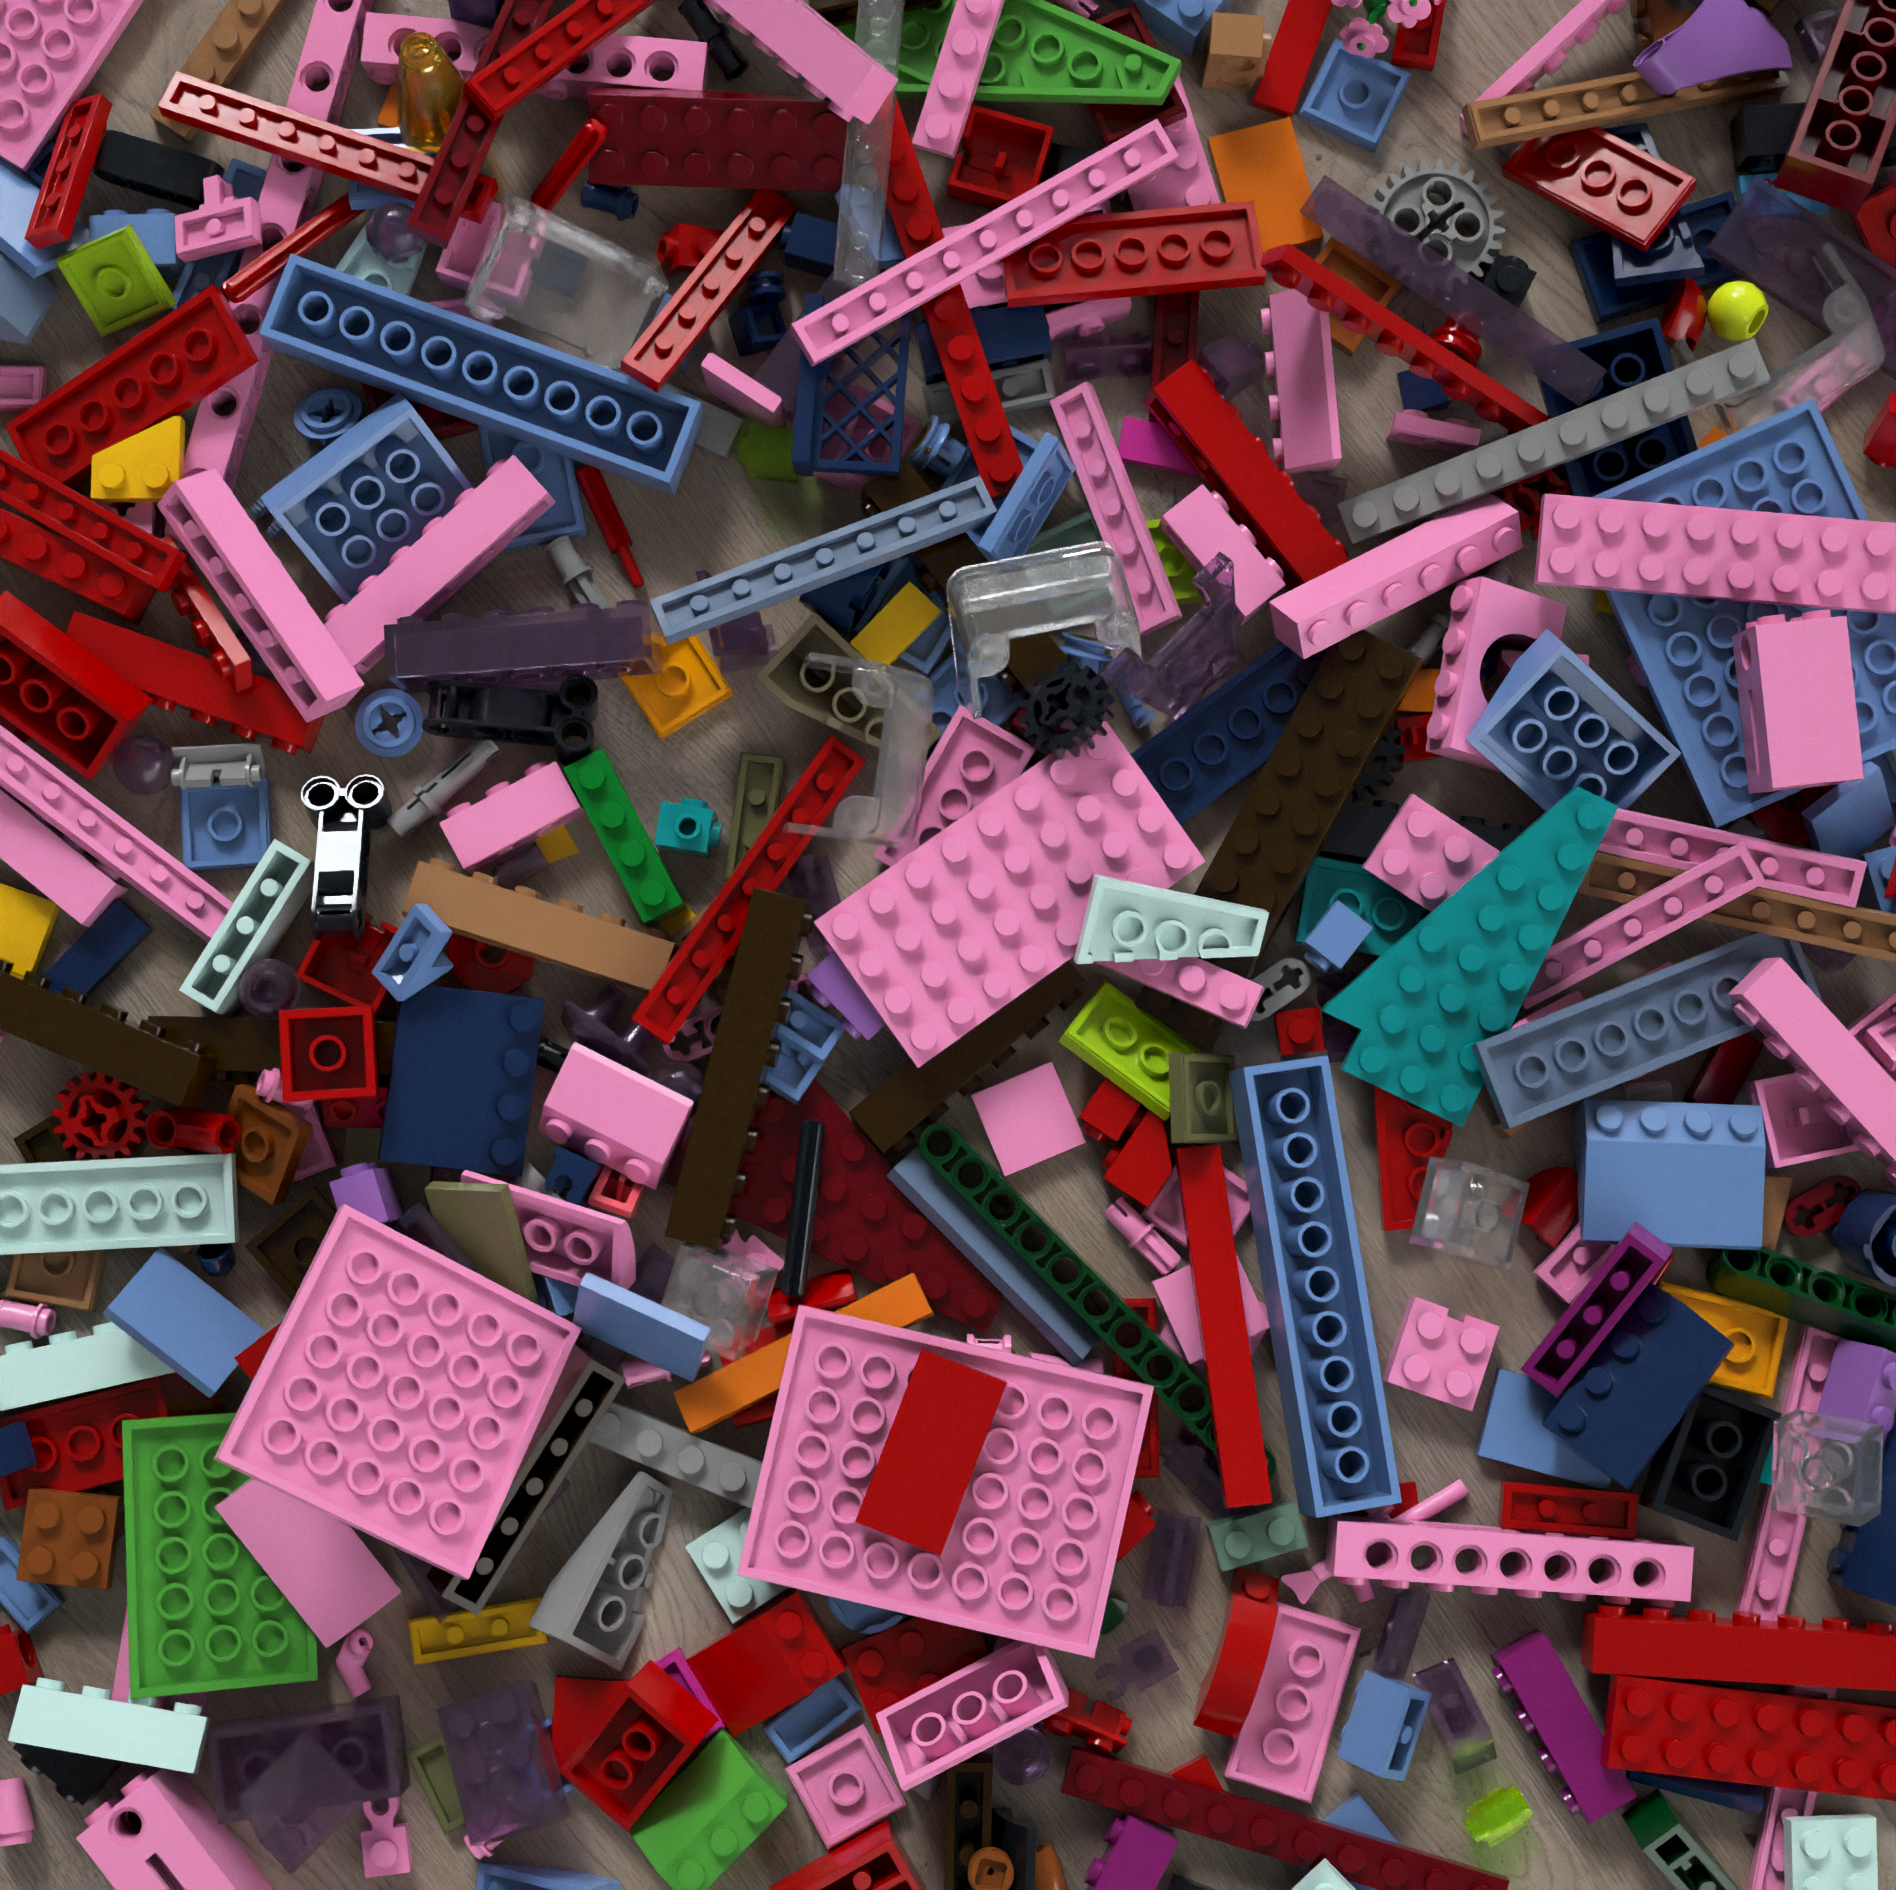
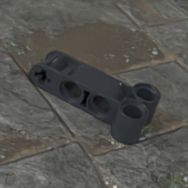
M581 674L571 675L562 681L558 691L454 681H433L427 684L426 692L430 695L428 716L422 722V728L429 734L452 738L555 747V754L558 760L565 766L594 752V729L591 723L596 719L598 713V689L595 682L588 676ZM574 696L585 697L589 700L582 706H575L568 702ZM446 701L444 716L442 717L444 702ZM570 736H578L584 739L585 742L579 746H570L564 740Z
M363 774L356 776L350 780L346 788H340L338 783L331 777H313L304 784L300 793L307 814L314 827L318 829L311 907L312 933L315 940H322L323 936L354 935L356 939H361L365 926L371 830L380 829L388 823L386 819L392 816V805L383 783L374 775ZM368 800H375L370 804L363 805ZM331 801L325 806H320L324 802Z

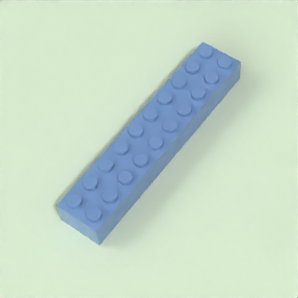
M291 253L258 333L268 347L276 352L392 394L400 392L405 399L672 496L676 494L705 418L702 404L699 401L663 388L657 393L630 376Z
M1328 1055L1243 1067L1229 1071L1228 1075L1299 1513L1319 1518L1402 1503Z

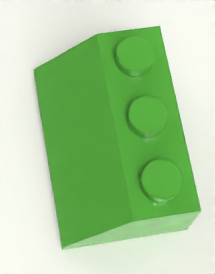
M722 1728L661 1790L630 1828L629 1833L657 1873L674 1890H707L788 1806L787 1791L751 1754Z

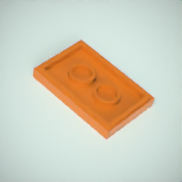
M1290 117L1208 137L1207 147L1223 203L1254 201L1263 257L1268 249L1288 243L1295 248L1323 241L1324 234Z

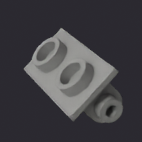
M260 743L172 748L177 768L171 771L173 787L180 786L183 791L194 787H212L213 782H220L221 786L247 785L248 787H254L255 782H262L263 778L268 779Z

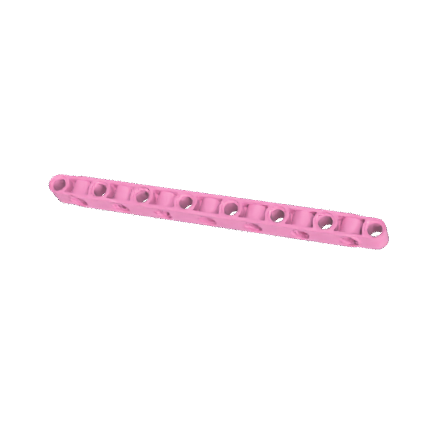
M316 0L286 104L287 109L339 126L363 42L366 12H371L374 0ZM342 3H352L351 7L346 11H335ZM322 81L330 82L323 91H312L317 83ZM272 154L258 201L260 204L262 244L245 248L238 272L265 253L269 244L277 240H283L313 217L325 171L305 165L301 171L290 172L291 166L296 161ZM282 273L243 302H229L242 330H244L249 322L260 321L257 331L252 334H245L259 361L201 400L184 457V478L216 468L222 479L234 493L274 350L268 347L258 333ZM230 401L237 402L236 409L231 415L220 416V410L224 404ZM167 521L165 537L170 535L178 548L187 550Z

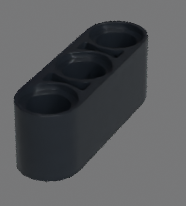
M108 130L102 142L93 173L111 184L199 210V205L204 204L203 178L220 175L223 179L225 169L218 163L205 157L123 132Z

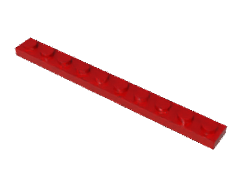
M893 88L870 124L858 118L856 119L904 259L906 260L945 237ZM959 283L922 304L921 309L977 474L981 476L992 501L1007 497L1024 468L967 301Z

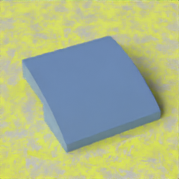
M789 988L787 997L793 999L792 1009L787 1024L780 1023L776 1041L782 1042L781 1052L776 1067L768 1068L765 1084L771 1085V1090L797 1105L841 1038L845 1028L838 1022V1019Z

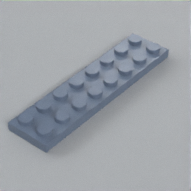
M1754 932L1470 1045L1503 1129H1510L1757 1029L1755 1025L1753 1027L1747 1025L1736 1015L1733 1010L1736 1004L1727 994L1764 958L1781 957L1822 1001L1799 941Z

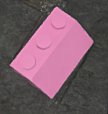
M575 1042L570 1048L543 1105L538 1132L548 1136V1138L556 1143L564 1144L586 1155L595 1163L604 1164L626 1175L627 1178L635 1183L644 1184L656 1190L679 1156L694 1101Z

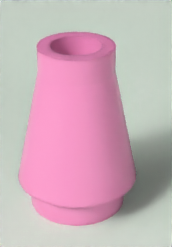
M24 1777L0 1780V1847L32 1842V1830L37 1829L26 1794Z

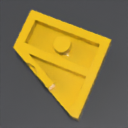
M173 416L92 455L91 499L96 503H159L174 481L184 478L185 420L181 416Z

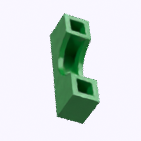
M603 748L564 767V772L643 923L651 928L687 909Z

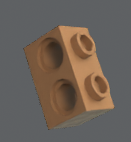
M1212 13L1204 48L1201 89L1252 93L1256 77L1263 78L1265 62L1269 59L1271 33H1264L1265 16Z

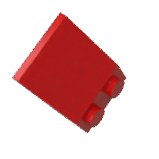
M796 1588L686 1660L733 1738L807 1696L846 1669V1661L843 1654L803 1591Z
M650 1659L623 1688L559 1773L628 1832L719 1718Z

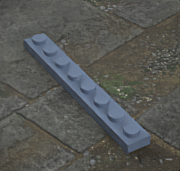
M977 476L649 600L651 609L666 644L669 645L991 523L997 514V509L981 476Z

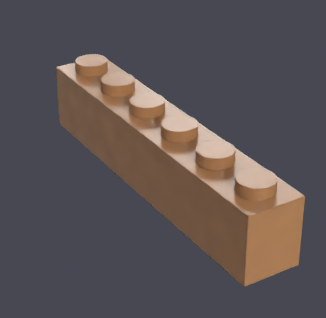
M431 858L429 864L418 861L402 908V915L406 918L414 904H427L455 934L647 995L668 965L675 944L667 941L668 934L660 930L643 926L642 931L639 932L624 927L626 923L624 919L607 913H601L599 918L583 914L584 907L579 904L558 899L557 905L540 900L541 893L527 887L517 885L514 891L497 886L499 880L495 877L480 872H473L472 877L456 873V866L454 864L436 858Z

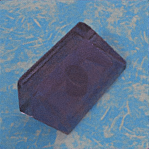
M1409 1586L1407 1589L1397 1588L1372 1664L1373 1669L1380 1676L1393 1679H1403L1405 1677L1431 1595L1428 1592Z

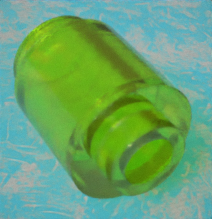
M1512 1784L1506 1789L1500 1786L1467 1806L1465 1809L1469 1817L1463 1820V1823L1477 1845L1485 1841L1491 1849L1527 1827L1526 1821L1534 1817L1519 1789L1515 1784Z

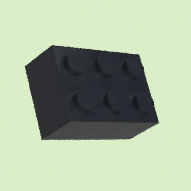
M1706 1384L1656 1452L1638 1504L1737 1542L1782 1413Z

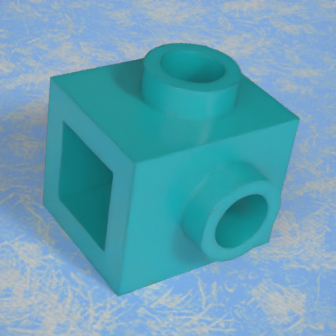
M682 798L681 804L661 801L654 845L658 850L710 858L711 847L719 848L723 823L716 822L717 815L713 809H707L708 802L692 798Z

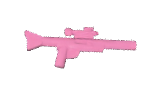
M1459 1479L1393 1519L1425 1521L1468 1496L1469 1492ZM1391 1504L1365 1509L1367 1513L1365 1517L1391 1519L1389 1513L1395 1507ZM1376 1542L1369 1546L1366 1552L1368 1563H1376L1383 1558V1553H1385L1383 1542ZM1326 1559L1309 1569L1282 1573L1279 1575V1579L1293 1590L1301 1604H1305L1319 1583L1333 1575L1325 1569ZM1365 1578L1364 1585H1352L1358 1602H1365L1375 1597L1369 1579Z

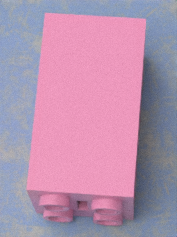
M1816 610L1802 613L1801 617L1791 618L1790 622H1786L1785 614L1759 617L1755 622L1746 623V630L1733 635L1732 641L1749 794L1838 785L1864 779L1847 616L1831 617L1830 610Z
M149 1767L120 1790L123 1795L119 1792L85 1818L84 1821L89 1828L76 1837L77 1841L115 1890L273 1889L269 1881L185 1773L181 1771Z

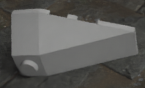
M639 1471L550 1582L529 1626L621 1672L642 1628L644 1614L639 1613L644 1588H651L654 1573L648 1570L653 1549L662 1541L673 1490L648 1474Z

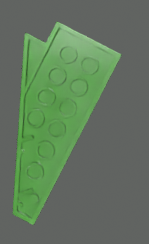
M942 0L941 5L860 21L836 28L899 79L893 87L897 99L925 100L957 0ZM1005 0L973 101L1163 105L1182 70V61L1045 0Z

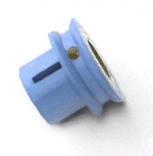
M935 414L927 419L909 443L904 457L909 463H915L914 466L917 471L928 467L945 479L960 463L966 447L949 435L950 425L948 423H939V417Z
M1062 632L1065 643L1059 648L1063 653H1066V657L1069 659L1063 670L1066 671L1067 666L1072 661L1081 669L1088 665L1097 676H1101L1104 662H1109L1113 659L1110 653L1111 649L1117 646V643L1095 636Z

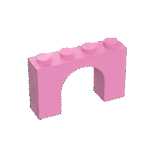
M1481 576L1456 582V588L1451 596V615L1448 631L1442 643L1444 653L1440 674L1436 679L1434 687L1436 696L1432 716L1427 724L1428 739L1425 751L1504 774L1466 740L1488 705L1480 684L1482 659L1489 646L1495 640L1528 649L1546 629L1550 630L1561 640L1567 605Z

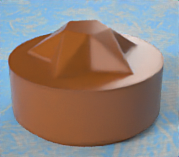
M984 1847L974 1853L968 1864V1880L972 1889L1009 1890L1014 1879L1013 1863L1009 1855L997 1847Z

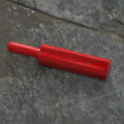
M590 465L585 466L574 475L580 484L611 554H618L632 587L638 589L645 582L629 549L632 546L629 533L600 470Z

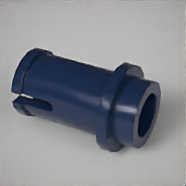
M587 180V184L585 183L581 196L582 207L614 214L619 221H624L626 218L633 219L639 204V195L632 193L630 187H624L621 190L603 184H590V180Z

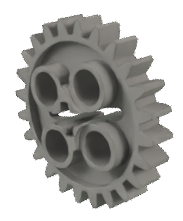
M1438 158L1434 169H1429L1424 159H1420L1416 172L1408 164L1403 165L1400 172L1401 179L1393 173L1389 174L1386 180L1388 188L1379 186L1374 195L1378 201H1371L1367 212L1373 217L1366 219L1364 229L1373 233L1367 236L1365 246L1378 247L1371 256V262L1384 260L1385 265L1382 271L1387 274L1395 273L1397 275L1395 282L1402 284L1404 281L1410 283L1409 295L1411 296L1414 295L1419 286L1424 287L1427 299L1432 297L1436 288H1440L1443 297L1448 298L1452 292L1453 285L1461 293H1464L1469 286L1468 279L1478 284L1483 277L1482 270L1488 271L1494 261L1491 256H1497L1502 249V245L1496 242V240L1502 239L1505 228L1496 224L1502 220L1504 211L1491 210L1499 197L1498 195L1485 197L1483 193L1489 184L1487 180L1477 185L1472 182L1476 170H1470L1465 176L1460 175V162L1456 161L1450 171L1444 170L1442 158ZM1431 193L1439 194L1443 197L1445 205H1433L1429 202L1427 195ZM1460 204L1463 206V209L1446 220L1442 230H1434L1413 252H1406L1405 248L1419 241L1427 227L1434 228L1456 205ZM1405 220L1409 222L1414 231L1410 233L1401 232L1397 229L1395 221ZM1461 224L1471 228L1474 236H1461L1456 231L1455 226ZM1428 251L1435 252L1440 256L1442 263L1430 264L1425 260L1423 253Z

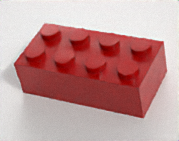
M6 590L0 595V715L91 781L115 759L153 699Z

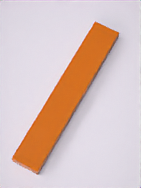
M914 1273L835 1311V1313L905 1329L934 1316L933 1310ZM792 1333L673 1392L689 1432L695 1435L779 1393Z

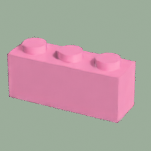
M1202 484L1162 515L1158 527L1241 626L1268 605L1269 601L1281 594L1286 585L1282 580L1285 576L1280 566L1271 557L1265 559L1256 549L1257 541L1251 531L1244 524L1237 526L1227 514L1229 507L1223 497L1215 490L1209 492Z
M547 760L538 762L524 771L526 777L511 785L508 781L501 782L485 792L487 798L474 805H471L470 802L462 803L446 813L448 819L439 824L466 872L471 875L473 872L479 871L586 813L557 761L548 764Z

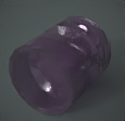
M1040 1722L991 1746L994 1767L1001 1778L1010 1784L1018 1786L1034 1784L1042 1779L1050 1768L1052 1754L1046 1730Z

